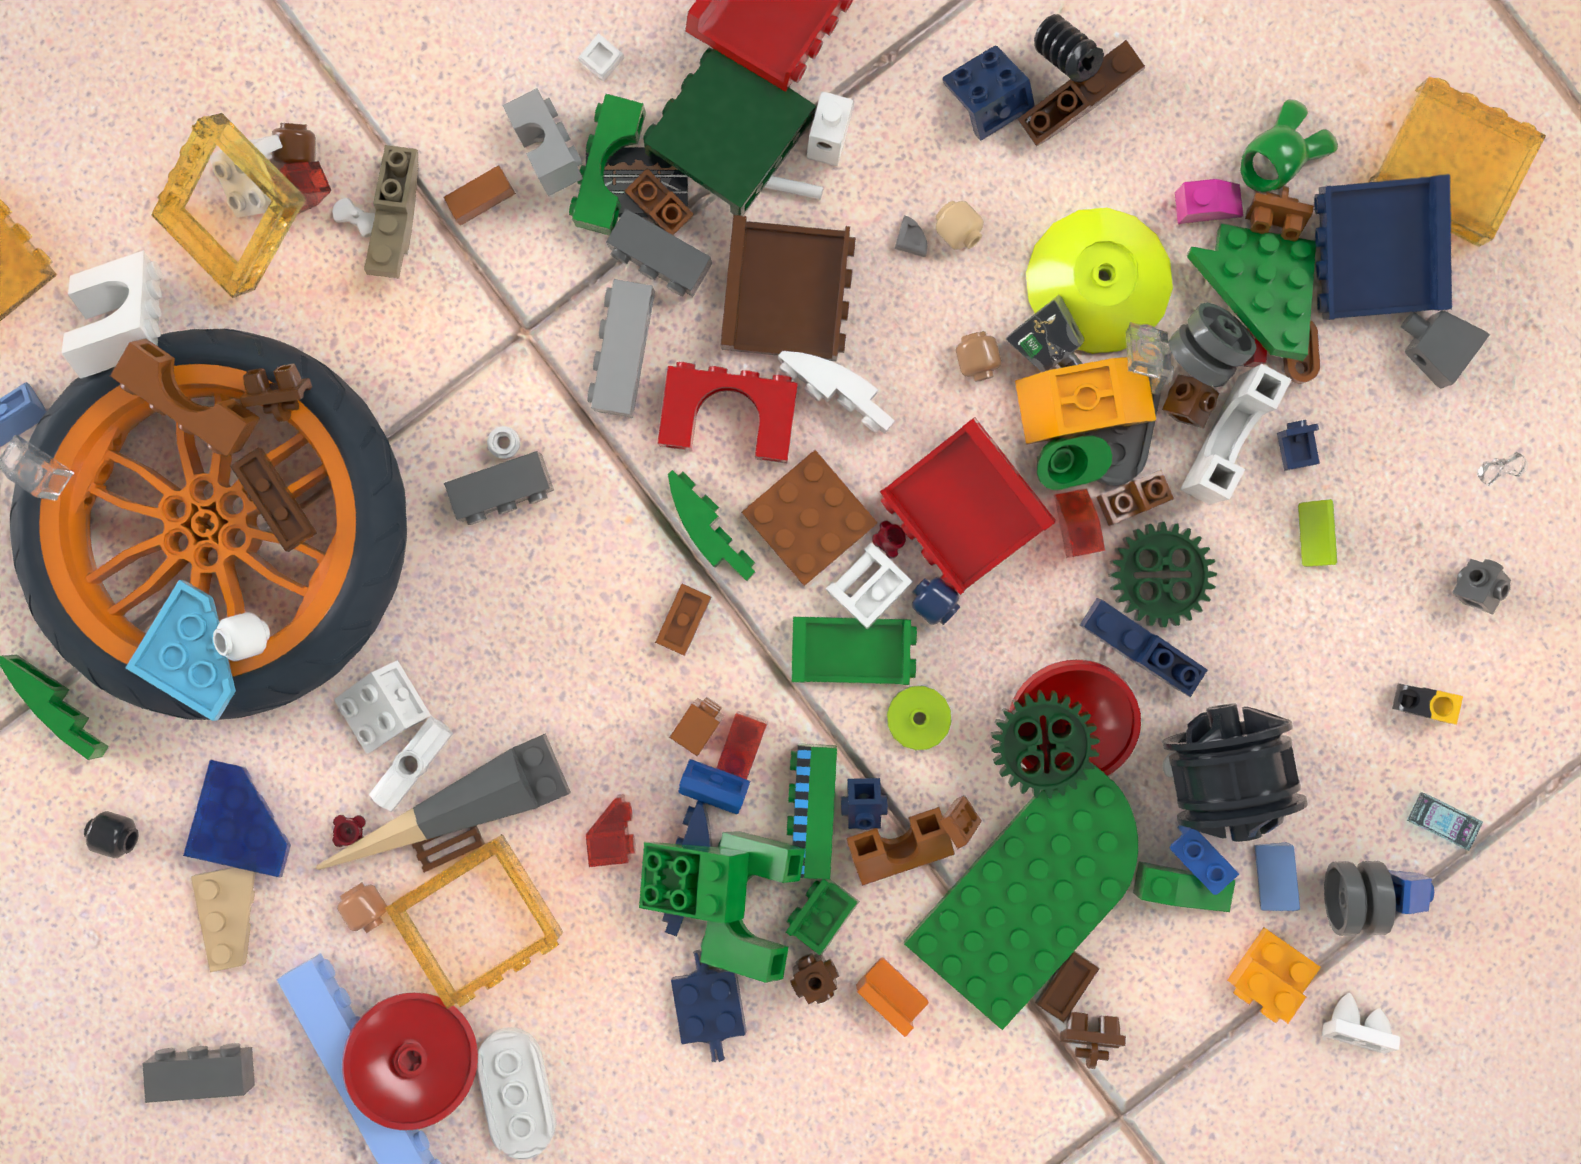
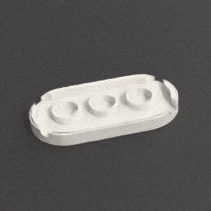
M513 1027L502 1028L491 1033L482 1043L478 1051L476 1071L492 1142L500 1151L502 1150L504 1153L509 1154V1157L525 1160L539 1155L550 1143L556 1128L555 1113L539 1044L532 1035L522 1029Z

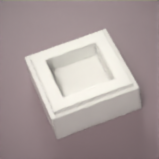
M598 33L578 59L579 62L604 82L624 59V55Z

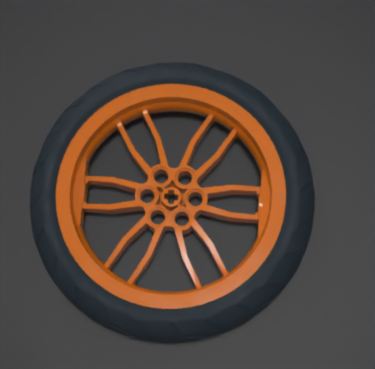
M190 329L161 334L158 337V347L175 358L174 375L177 385L190 400L214 397L215 405L231 398L240 400V397L246 392L243 375L253 369H265L269 384L277 383L273 371L277 367L288 364L296 365L301 379L310 378L311 390H305L303 398L297 400L299 409L291 411L290 419L287 421L298 433L266 454L275 467L309 443L317 453L322 464L317 469L289 485L288 489L294 498H297L327 476L332 486L336 505L337 527L327 552L325 553L305 542L294 548L318 559L317 563H319V566L313 573L309 586H304L283 575L257 553L263 540L280 543L273 532L259 529L257 526V517L261 513L239 479L230 486L232 455L226 457L225 455L213 452L210 471L208 474L204 473L195 445V436L182 431L176 422L177 446L186 479L185 488L180 489L153 468L119 453L128 433L140 422L155 413V411L140 396L132 395L120 387V383L110 376L115 367L81 379L78 377L72 381L37 424L18 467L10 510V538L14 568L29 610L39 628L59 654L90 682L112 696L142 709L189 720L210 719L126 669L127 664L146 633L138 629L124 616L126 612L160 591L189 562L192 565L190 584L208 595L212 574L217 575L226 603L228 617L245 613L244 601L235 568L237 559H241L268 580L303 596V601L293 621L269 637L263 653L239 661L228 659L236 692L219 720L247 717L284 706L318 688L338 674L375 632L397 589L404 563L407 541L405 488L389 441L367 404L340 376L317 359L276 339L234 329ZM114 462L137 472L164 495L158 504V508L135 503L106 490L107 486L103 484L112 474ZM211 483L214 489L213 495L206 499L204 488ZM97 496L122 509L161 519L164 523L162 534L122 551L97 569L90 535L91 509ZM240 497L243 501V509L240 513L236 514L233 509V503ZM184 502L186 511L179 518L176 511L179 503ZM209 519L210 522L214 524L213 529H211V526L207 524ZM242 530L245 533L246 539L244 544L239 547L235 542V537ZM185 534L188 539V545L182 551L179 547V539ZM212 549H215L218 554V560L214 565H211L208 560V554ZM163 550L168 558L144 584L115 604L108 594L103 581L137 559Z

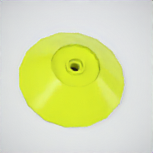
M1108 207L1077 210L1054 222L1034 245L1026 271L1028 301L1034 313L1038 312L1057 295H1060L1085 340L1078 350L1090 354L1119 352L1145 339L1164 317L1173 290L1170 258L1157 234L1137 217ZM1099 271L1107 272L1109 280H1101L1099 278Z

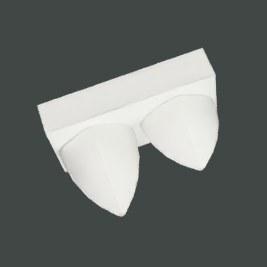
M1347 993L1340 999L1334 1009L1332 1020L1323 1023L1322 1036L1383 1054L1399 1050L1400 1037L1392 1035L1389 1020L1381 1008L1376 1009L1368 1016L1364 1026L1360 1025L1359 1010L1351 993Z

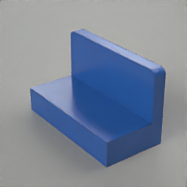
M689 759L680 781L678 792L733 814H739L751 781Z

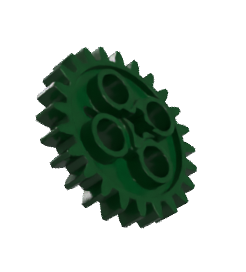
M1165 522L1158 523L1157 531H1155L1152 524L1145 525V534L1140 529L1133 530L1135 540L1124 537L1122 540L1127 548H1115V552L1121 558L1120 560L1110 561V564L1118 567L1117 572L1108 574V577L1115 578L1118 581L1117 584L1110 587V590H1120L1121 595L1115 600L1116 603L1126 601L1128 604L1123 612L1130 613L1136 610L1134 620L1140 621L1146 616L1147 626H1153L1157 618L1160 627H1167L1168 618L1173 626L1180 625V616L1186 621H1191L1192 615L1190 610L1201 613L1203 610L1198 602H1210L1211 600L1205 594V590L1216 588V586L1208 582V578L1217 576V573L1208 571L1207 567L1212 565L1215 559H1205L1204 557L1210 548L1198 547L1202 539L1201 536L1189 539L1191 534L1190 528H1186L1179 533V524L1177 523L1172 524L1169 531H1167ZM1143 550L1149 551L1153 557L1152 564L1148 568L1142 566L1139 561L1140 553ZM1175 550L1182 551L1185 556V562L1181 567L1175 566L1172 562V554ZM1161 570L1164 572L1189 571L1191 576L1189 578H1165L1162 580V578H1135L1134 573ZM1145 582H1148L1153 587V595L1148 600L1143 599L1139 592L1141 585ZM1177 582L1182 583L1185 587V595L1180 600L1176 599L1172 592L1173 586Z
M1038 690L1037 698L1032 700L1028 693H1024L1025 703L1021 705L1016 699H1013L1012 702L1015 707L1013 711L1006 708L1002 709L1006 720H995L996 725L1001 731L991 732V737L999 741V743L990 746L992 752L1000 753V755L993 759L994 764L1004 765L999 771L1001 777L1011 774L1008 781L1011 787L1020 782V792L1022 794H1025L1031 787L1034 798H1038L1041 790H1045L1050 799L1052 798L1053 789H1058L1060 794L1064 796L1065 785L1069 784L1076 790L1077 784L1075 779L1077 777L1085 781L1088 779L1083 772L1084 768L1095 769L1089 757L1099 756V752L1092 748L1091 745L1100 743V739L1097 736L1090 735V733L1094 732L1097 726L1094 723L1085 724L1091 715L1088 711L1078 714L1082 705L1077 701L1069 706L1070 697L1067 694L1058 701L1057 693L1054 690L1051 691L1048 699L1045 698L1041 690ZM1042 715L1046 717L1045 733L1050 741V744H1047L1050 771L1047 773L1044 772V754L1039 746L1043 742L1040 727V716ZM1059 719L1067 720L1068 727L1063 733L1052 732V725L1055 721ZM1031 722L1035 724V730L1031 735L1021 736L1018 734V729L1023 723ZM1068 752L1071 754V758L1066 765L1059 766L1054 763L1055 757L1059 753ZM1034 755L1038 757L1037 764L1033 768L1027 769L1021 766V761L1025 756Z

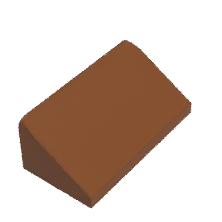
M498 165L443 198L453 217L461 226L516 193Z

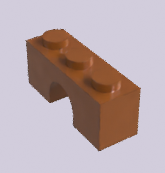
M708 697L704 700L697 698L690 705L669 738L698 757L725 716L720 713L722 707Z
M940 807L908 817L910 821L909 830L897 838H883L880 836L877 828L846 838L862 886L955 855L951 838L940 823L943 817Z

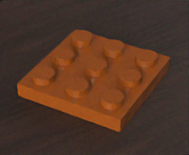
M816 450L811 452L741 512L803 586L809 583L878 524Z

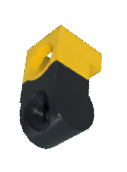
M1398 683L1392 709L1457 725L1463 696Z

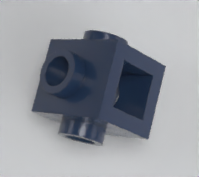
M880 778L847 779V796H841V816H848V829H881V815L888 814L887 795H881Z

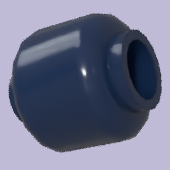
M935 577L930 582L924 578L912 591L916 596L912 602V608L931 625L938 624L939 622L944 625L960 608L958 592L947 586L941 577Z

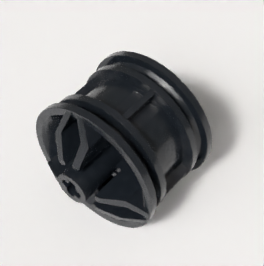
M1236 703L1217 705L1206 708L1207 712L1200 713L1187 724L1188 729L1186 732L1167 737L1162 741L1165 750L1176 751L1169 756V762L1172 768L1178 807L1184 809V811L1177 815L1180 826L1189 827L1201 833L1222 839L1227 838L1225 827H1229L1232 841H1250L1261 838L1262 834L1269 833L1282 824L1284 816L1301 811L1308 806L1307 797L1297 794L1301 790V784L1298 779L1292 739L1289 736L1282 735L1293 729L1290 719L1244 706L1242 707L1244 721H1240Z

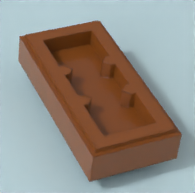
M963 795L954 800L941 818L940 823L957 849L968 844L982 820L967 797Z

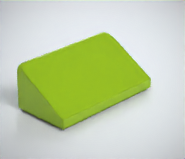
M1332 499L1299 503L1302 565L1304 567L1337 565L1334 504Z

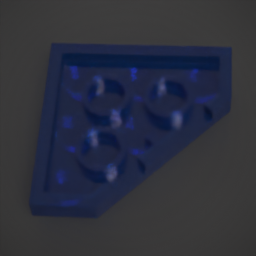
M210 759L183 856L274 877H283L291 844L278 827L265 799L254 786L248 770L243 766Z

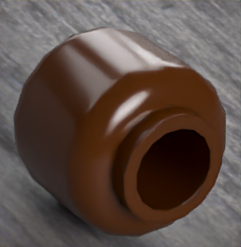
M280 123V128L272 131V135H278L282 148L272 151V157L274 161L284 163V170L304 171V165L315 162L316 137L311 130H307V124Z

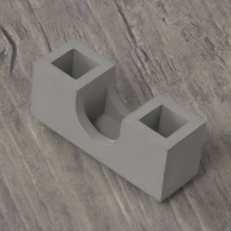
M538 88L502 105L524 148L536 142H543L538 148L526 154L548 196L583 179L577 167L583 163L574 145L569 148L567 147L565 142L571 139L562 121L555 124L553 118L557 117L558 114L550 98L543 100Z

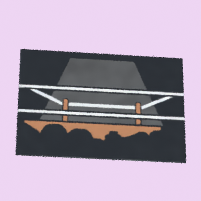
M623 147L616 151L608 160L604 171V182L609 191L617 196L621 203L619 217H621L625 208L640 217H648L624 193L646 168L688 207V176L654 153L650 157L645 154V147ZM586 153V164L589 156L588 153Z

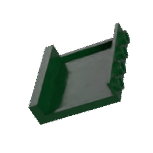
M709 47L702 55L699 62L700 67L694 74L689 73L681 85L682 91L677 98H671L666 103L662 111L663 117L657 125L653 123L646 130L643 137L645 154L649 157L652 153L656 154L730 205V213L744 216L814 120L816 105L790 87L785 92Z

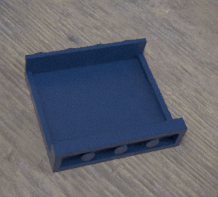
M1450 174L1319 187V194L1314 196L1315 214H1319L1320 227L1315 229V244L1317 248L1320 247L1321 261L1316 262V277L1318 281L1321 280L1322 294L1317 295L1318 313H1322V319L1334 320L1335 318L1452 310Z

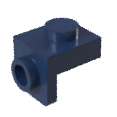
M1307 420L1295 421L1286 424L1287 430L1277 433L1284 471L1320 464L1314 432L1319 430L1318 424L1307 425Z

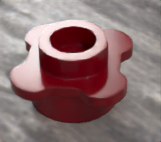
M885 520L880 523L878 533L872 536V542L876 547L885 551L888 558H895L898 556V549L903 547L906 542V535L899 525L891 524V522Z
M338 815L334 818L333 824L335 826L332 841L335 846L352 845L364 837L363 827L366 824V820L363 816L357 815L354 818H346L344 815ZM347 828L352 830L351 834L346 832Z

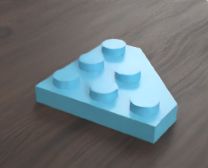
M179 580L127 664L126 669L210 720L217 721L236 690L229 661L225 656L218 653L213 642V633L219 624L213 597L187 581Z

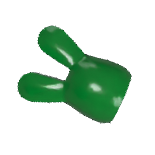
M1288 99L1280 109L1275 126L1257 136L1244 150L1240 167L1242 179L1248 187L1255 191L1267 192L1281 189L1296 176L1306 161L1326 157L1334 153L1338 149L1335 136L1329 130L1323 129L1303 139L1296 129L1307 116L1308 110L1301 102ZM1256 153L1264 155L1272 162L1278 173L1277 179L1267 180L1257 175L1253 167V158Z

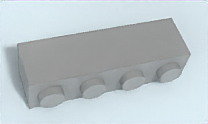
M614 279L612 288L607 287L604 306L609 307L607 320L602 319L599 327V338L603 339L601 352L596 351L593 362V370L597 371L595 383H590L587 401L592 403L591 408L595 412L633 418L655 290L652 285Z

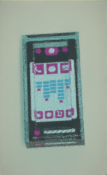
M1420 792L1407 819L1408 822L1470 851L1483 824V821L1423 792Z

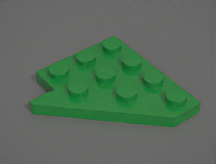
M1221 224L1217 230L1215 251L1190 247L1187 258L1270 355L1300 361L1307 357L1316 255L1314 240L1298 238L1297 241L1283 239L1281 234L1270 232L1260 234L1252 232L1248 228Z

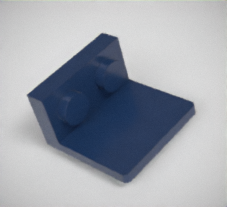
M998 46L989 48L942 78L944 85L968 110L974 134L980 141L1021 117L1035 106L1030 79Z

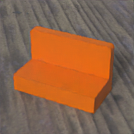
M883 957L856 984L857 993L904 1037L914 1029L912 1021L929 1003L928 999Z

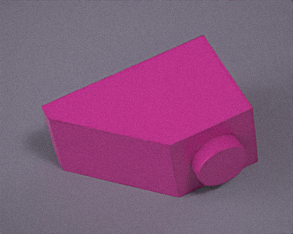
M1220 179L1184 182L1175 191L1178 224L1243 217L1240 184Z

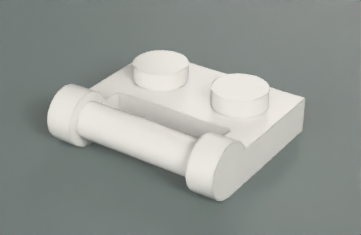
M872 543L864 549L865 553L836 583L831 582L826 588L828 593L845 607L866 629L913 583L905 573ZM874 562L878 563L881 568L851 598L844 593Z

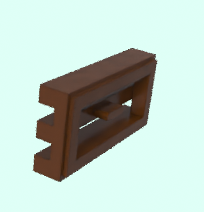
M477 825L469 827L470 830L427 850H424L422 845L440 836L411 844L412 848L417 852L418 861H421L423 865V872L425 873L483 846L485 842ZM474 836L475 842L434 861H429L428 856Z

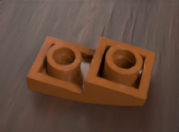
M648 168L624 191L655 224L672 235L694 215Z
M1162 469L1096 497L1108 526L1174 499Z

